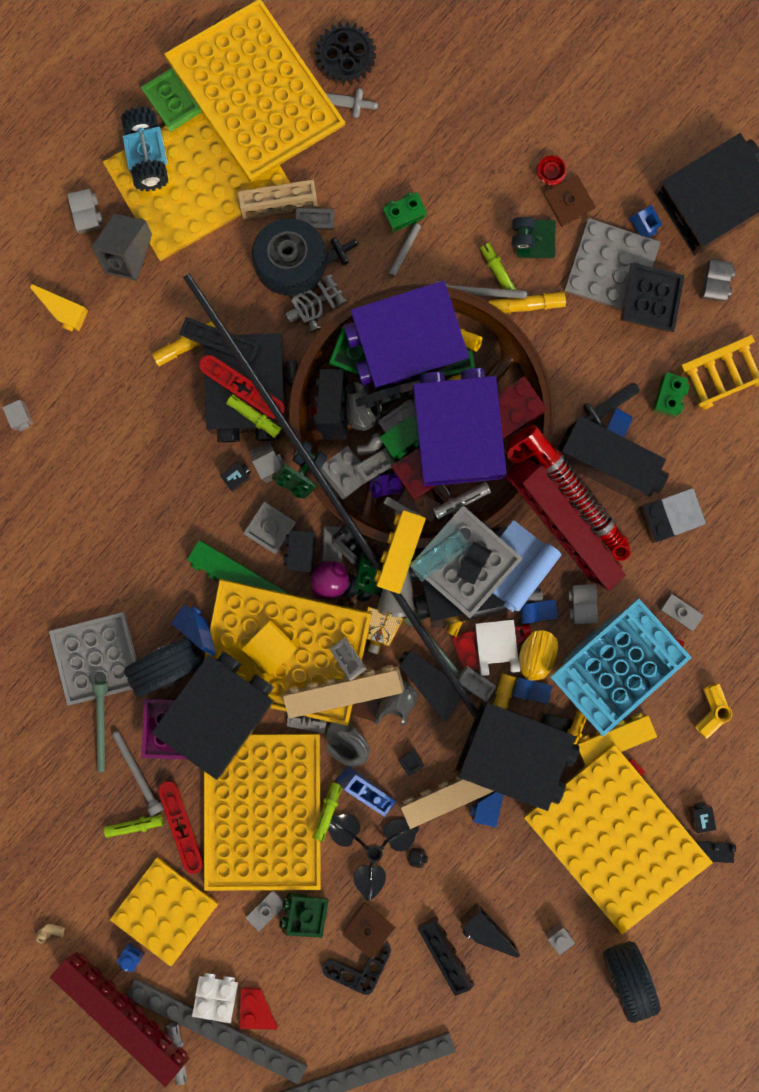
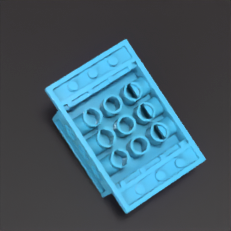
M637 598L624 611L614 614L581 641L562 661L563 665L550 678L604 737L692 657L645 604Z

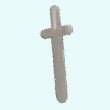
M361 88L356 90L355 97L326 93L333 105L353 108L352 116L354 118L359 117L361 108L373 110L378 108L377 102L362 100L363 90Z

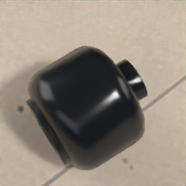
M412 848L409 851L408 863L411 867L422 868L428 862V856H426L424 849Z

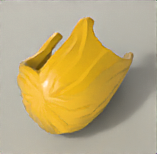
M544 630L533 631L521 646L519 654L520 671L530 681L544 679L554 666L558 652V641L552 633Z

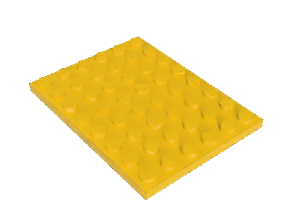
M256 0L164 53L165 59L193 100L200 107V110L250 183L345 126V121L262 0Z
M203 113L198 114L171 132L167 126L161 128L168 164L165 165L168 183H166L165 187L162 186L161 189L156 188V191H152V189L146 191L144 189L140 191V189L134 187L125 149L103 161L134 217L147 222L152 233L150 245L160 261L241 216L238 191L290 183L280 165L250 183Z
M220 579L210 627V634L216 652L213 657L218 659L224 651L242 664L237 674L248 682L254 674L267 681L274 687L268 695L275 700L271 708L287 712L283 695L288 688L298 686L300 689L312 682L321 684L330 678H336V680L344 678L343 676L346 674L330 650L344 637L348 638L362 661L372 613ZM271 620L298 648L269 676L242 648ZM353 704L303 716L348 726Z
M251 734L220 779L216 780L204 771V891L321 890V841L312 838L320 817V734Z
M612 744L565 782V792L559 804L551 802L548 811L534 807L524 815V819L621 934L629 930L713 863L615 744Z

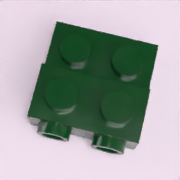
M288 893L287 898H284L282 902L285 912L284 917H281L279 920L281 931L286 936L323 938L329 899L326 897L308 896L307 894Z

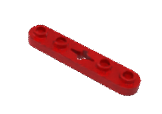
M207 355L201 359L200 369L206 376L268 417L276 419L249 379L214 356ZM236 381L240 384L245 382L246 388L251 391V394L244 390L238 392L239 387L234 382ZM270 394V396L272 397V399L284 415V404L279 399Z
M168 780L159 786V796L183 867L186 872L196 874L203 867V858L179 788L174 781ZM177 817L180 818L179 821L182 825H186V827L183 829L185 836H183L180 829H176V827L178 826Z

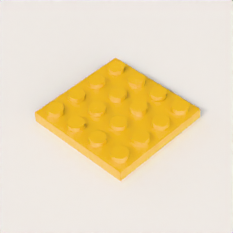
M157 857L110 921L169 966H172L219 903L161 858Z

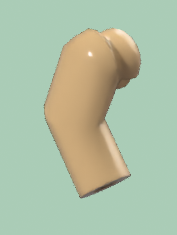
M46 924L37 931L36 941L44 943L52 935L63 937L65 927Z

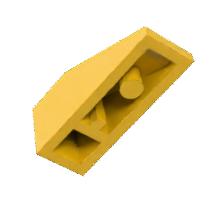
M31 284L30 288L62 324V328L70 332L73 329L80 331L88 313L85 307Z

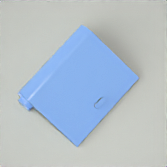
M513 520L500 538L523 559L493 592L494 595L505 602L504 606L511 612H514V610L519 611L562 556L555 547L548 543L544 544Z

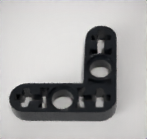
M388 941L384 944L387 952L383 951L381 954L383 961L376 957L374 959L368 957L362 972L334 958H328L324 961L322 972L327 978L361 994L368 995L372 993L390 956L391 946ZM370 963H378L380 966L379 970L376 972L370 971ZM334 964V969L338 971L340 967L343 968L340 972V977H337L338 972L335 970L328 972V967L326 966ZM345 972H352L354 975L353 980H344L343 974ZM368 975L371 976L369 980V985L371 987H366V989H363V984L361 982L365 983L368 978Z

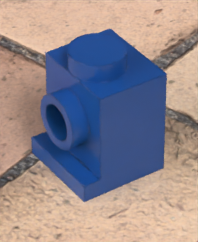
M652 205L628 218L629 222H633L641 237L645 235L647 238L657 233L656 229L663 225Z
M128 943L116 963L119 964L122 970L133 973L145 953Z

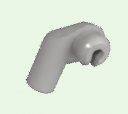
M375 433L372 435L368 445H358V455L377 453L383 445L379 438L382 435Z

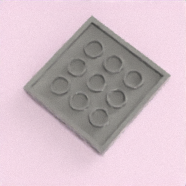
M588 218L564 292L622 310L630 264L638 263L653 267L661 242Z
M462 506L410 566L466 616L471 618L523 558L467 508ZM475 541L492 550L475 584H471L459 578L457 573Z
M125 612L49 631L67 706L96 699V695L92 691V683L95 681L108 682V691H106L104 696L131 690L130 683L127 681L128 678L124 674V669L126 666L136 662L137 658Z

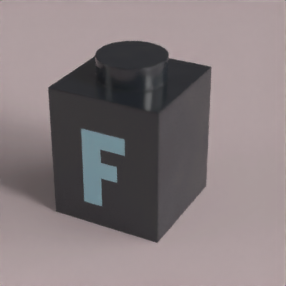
M238 462L220 477L234 493L251 480L249 476L251 471L245 464L241 465Z
M698 802L694 804V807H689L692 827L696 833L717 830L712 806L705 802Z

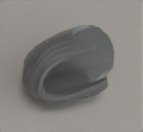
M351 381L346 385L345 389L347 421L353 429L365 431L375 426L379 421L382 404L379 405L377 401L378 405L367 409L366 405L357 407L355 399L369 395V385L362 386L360 383Z
M402 681L404 686L403 693L380 698L374 724H379L382 717L387 714H395L402 718L401 726H404L409 712L417 702L416 690L408 682Z
M332 723L326 734V739L329 742L325 746L327 752L346 766L356 767L365 764L370 754L369 743L351 723L348 726Z

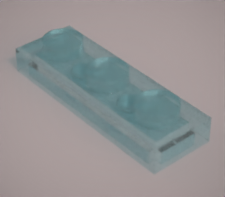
M456 530L409 565L422 582L471 546L460 530Z

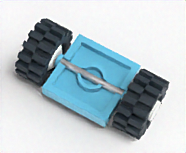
M137 106V109L132 107L130 108L131 111L126 110L121 117L123 131L126 134L123 136L128 168L132 174L133 184L136 189H140V191L144 189L146 191L150 189L156 191V188L161 189L162 186L165 187L166 183H168L165 166L168 164L162 131L158 127L154 110L152 111L151 108L147 109L145 106L143 108Z

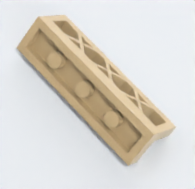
M314 180L238 191L243 220L296 212V208H318Z

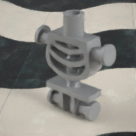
M328 275L322 280L328 286L327 288H324L321 281L317 284L322 295L317 296L314 292L308 290L303 294L300 293L299 295L292 296L293 299L291 301L295 308L285 313L290 323L301 318L305 325H310L311 329L309 331L315 332L321 329L316 321L323 315L322 302L327 300L333 311L336 310V306L332 300L335 299L337 301V307L347 303V299L344 300L341 295L343 292L336 290L338 284L334 283L332 275ZM333 291L334 294L329 296L328 293ZM306 295H310L314 299L310 301V299L306 297ZM319 305L320 311L316 315L314 307ZM312 309V317L309 318L308 311Z

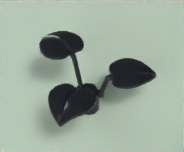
M351 814L333 816L328 828L329 834L336 844L348 847L352 844L353 839H355L366 849V855L371 861L370 866H360L355 871L353 879L356 888L367 901L376 897L385 884L386 873L383 867L373 866V864L381 860L383 856L382 850L389 842L390 847L395 851H405L412 846L419 830V826L410 829L406 819H395L384 827V834L387 839L381 846L377 844L367 846L356 836L360 832V823Z

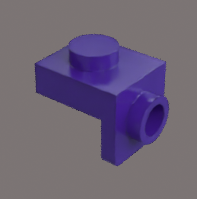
M396 473L378 476L369 481L373 498L403 492L401 481Z

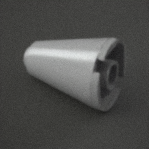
M408 569L400 593L412 611L416 613L417 608ZM382 589L378 612L382 615H386V612L392 613V617H406L389 590Z

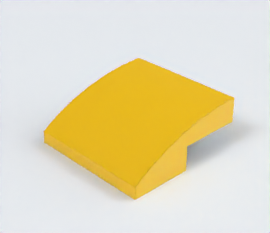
M270 620L242 650L270 676L298 647Z

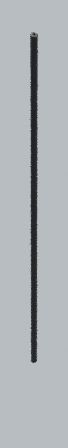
M188 273L183 279L376 571H381V562L191 274ZM390 591L475 718L478 709L402 594Z

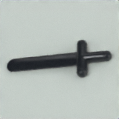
M333 237L331 239L333 249L326 252L327 264L339 258L343 265H347L349 260L345 252L357 247L358 241L353 239L341 246L338 239Z
M635 383L629 385L595 409L589 403H585L583 408L588 415L584 418L603 427L604 425L600 418L638 394L639 386Z

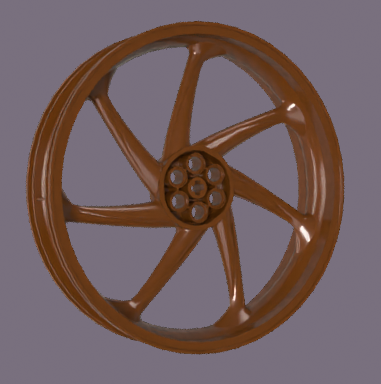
M431 284L396 286L363 297L337 314L312 341L297 370L289 407V424L301 443L306 441L312 445V453L317 454L320 441L324 440V438L319 433L318 428L310 430L307 427V411L311 389L319 368L330 358L341 328L344 324L353 322L351 310ZM447 287L454 312L479 322L497 337L501 349V357L485 376H496L498 382L513 363L520 364L526 379L547 408L544 414L534 420V425L538 427L551 444L554 427L552 390L545 367L532 342L510 317L494 305L468 292ZM405 395L401 399L391 400L382 404L380 419L402 405L404 401L411 399L413 402V398ZM348 423V430L353 429ZM503 442L504 455L507 456V443ZM384 444L381 446L378 452L386 448ZM534 455L526 459V461L531 460L536 465H539V461ZM307 467L303 476L318 485L313 491L324 507L345 525V522ZM389 469L378 476L387 475ZM370 482L368 483L363 507L360 512L352 510L338 497L363 537L381 544L390 545L387 543L390 532L394 533L395 529L389 528L378 517L376 505L379 497L373 498L370 491ZM437 485L431 489L441 504L447 502L450 497L454 498L446 485ZM512 486L508 493L491 509L472 514L491 529L508 517L524 499L515 487ZM452 512L449 514L453 517L456 513ZM440 531L421 533L416 548H426Z

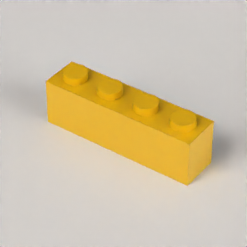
M404 510L400 514H396L393 522L396 525L394 533L390 532L387 543L390 544L388 551L383 552L380 560L383 563L381 571L377 570L374 581L377 582L376 586L400 594L426 519L425 517Z
M642 712L631 716L632 719L626 722L624 720L620 721L604 737L596 730V734L592 736L587 734L579 738L577 745H579V756L583 765L589 764L612 744H615L622 752L656 738L657 735L649 715H642Z

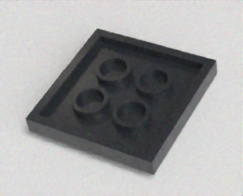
M631 263L620 321L670 333L674 332L685 275L638 263Z

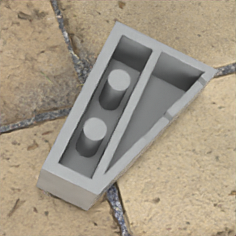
M266 441L249 450L252 462L260 478L266 484L271 482L272 476L283 464H286L282 456L276 454L270 441Z

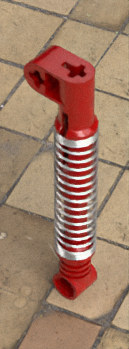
M531 425L512 436L507 442V456L509 460L514 463H521L534 455L539 464L548 471L547 476L549 478L551 476L557 482L559 491L568 496L570 499L569 504L577 509L580 507V513L584 512V514L580 515V518L587 520V522L590 520V526L593 523L590 530L601 538L612 552V557L617 561L628 559L631 555L628 538L619 532L614 519L609 516L605 508H602V504L599 503L598 499H595V495H592V491H589L588 486H585V482H581L582 479L578 477V473H574L575 470L571 468L570 464H567L568 461L564 460L562 453L553 448L538 427Z

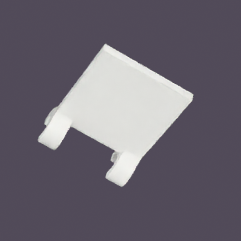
M514 620L475 624L480 675H489L488 664L510 662L511 672H520Z

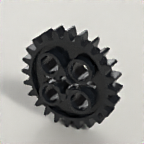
M339 22L338 28L332 24V31L325 29L326 36L320 34L321 41L316 42L318 48L315 49V54L318 56L315 57V61L320 62L318 69H323V76L328 74V81L335 78V84L342 80L343 86L346 81H349L350 85H352L354 79L359 83L360 76L366 79V72L371 73L370 66H375L373 59H376V53H374L376 45H372L373 38H369V32L363 34V27L357 30L356 23L349 27V22H346L345 27H343L341 22ZM341 38L348 40L346 43L339 42ZM356 49L363 50L361 54H357L354 51ZM336 54L337 57L334 59L328 58V55ZM346 64L353 66L351 69L344 68Z

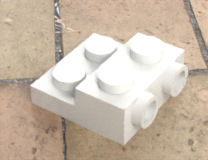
M204 973V977L199 976L192 1017L231 1023L238 982H234L235 978L223 976V980L215 979L216 975Z

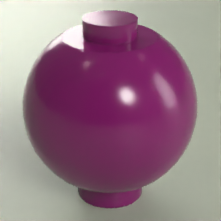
M332 560L319 563L311 573L310 581L313 595L318 599H334L341 596L349 584V575L344 565Z

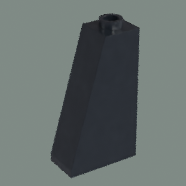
M411 649L409 652L405 651L399 659L401 662L400 667L440 718L446 722L462 699L442 671Z

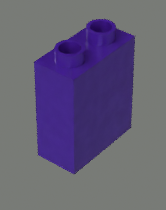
M444 280L352 309L353 322L343 325L350 348L361 345L365 360L356 363L362 386L373 383L375 392L419 380L420 375L425 373L445 372L467 365L469 360Z
M466 369L460 372L461 379L445 381L443 372L425 373L420 375L421 383L413 385L412 395L422 487L503 479L507 474L496 376L486 377L485 369Z

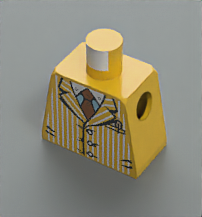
M368 607L367 612L372 613L367 639L371 640L368 651L379 654L382 644L390 646L403 621V617H392V614L387 612L386 615H382L378 612V609Z

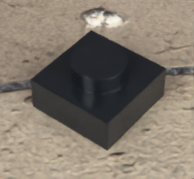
M414 749L398 759L408 776H411L425 766Z

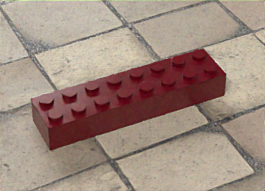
M525 376L498 393L503 441L544 414L547 410ZM418 448L392 465V469L414 501L436 487H422Z
M531 460L516 463L507 472L506 478L591 582L610 592L626 576L621 570L623 566L611 557L612 552L607 547H603L601 538L590 530L592 528L590 524L580 518L581 513L579 510L569 504L570 499L566 494L558 490L559 485L547 476L548 471L541 464L536 465Z
M78 952L72 954L50 976L68 996L164 1087L171 1082L190 1059L182 1047H177L173 1043L171 1036L159 1030V1026L155 1021L149 1020L140 1007H135L126 994L120 993L111 980L104 978L101 970L92 966L84 954Z

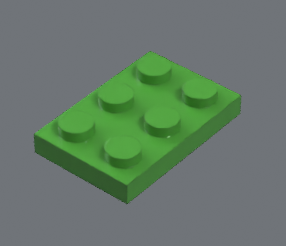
M172 68L141 87L143 93L170 132L202 113L200 107L193 100Z

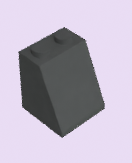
M114 214L92 245V249L104 273L137 281L152 233L145 220Z

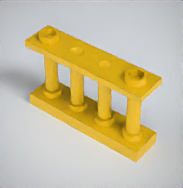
M752 335L678 367L680 375L687 373V376L690 375L701 400V403L694 406L695 409L702 407V410H706L714 406L712 402L752 385L755 388L759 387V371L749 350L750 345L755 342ZM737 350L743 354L754 379L746 384H743L732 359V353ZM719 358L725 361L736 385V388L727 392L714 365L716 364L715 360ZM703 365L708 369L719 394L711 399H708L697 374V368Z

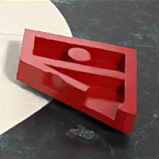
M242 987L240 1029L277 1030L278 1024L273 1018L262 989Z

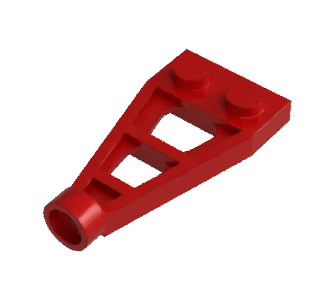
M528 623L515 627L517 645L527 639L532 633ZM521 629L524 636H521L519 633ZM476 630L452 637L462 668L468 666L472 670L480 669L479 654L475 647V641L477 640Z

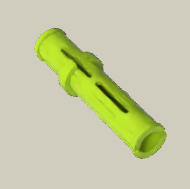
M491 243L485 244L489 252H487L483 245L480 250L488 262L487 266L491 267L501 287L506 290H516L500 262L501 258L497 257Z
M232 394V397L230 396L226 404L256 424L258 429H263L273 438L278 435L281 427L269 420L267 415H262L235 394Z
M331 782L327 797L323 800V809L312 836L313 839L324 842L332 815L339 804L337 802L342 787L337 783Z
M161 814L147 818L142 816L138 820L104 826V834L106 838L137 831L146 832L147 829L163 827V817Z

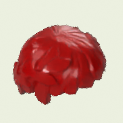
M547 155L540 160L536 167L537 177L545 184L557 185L563 181L566 175V164L559 156Z

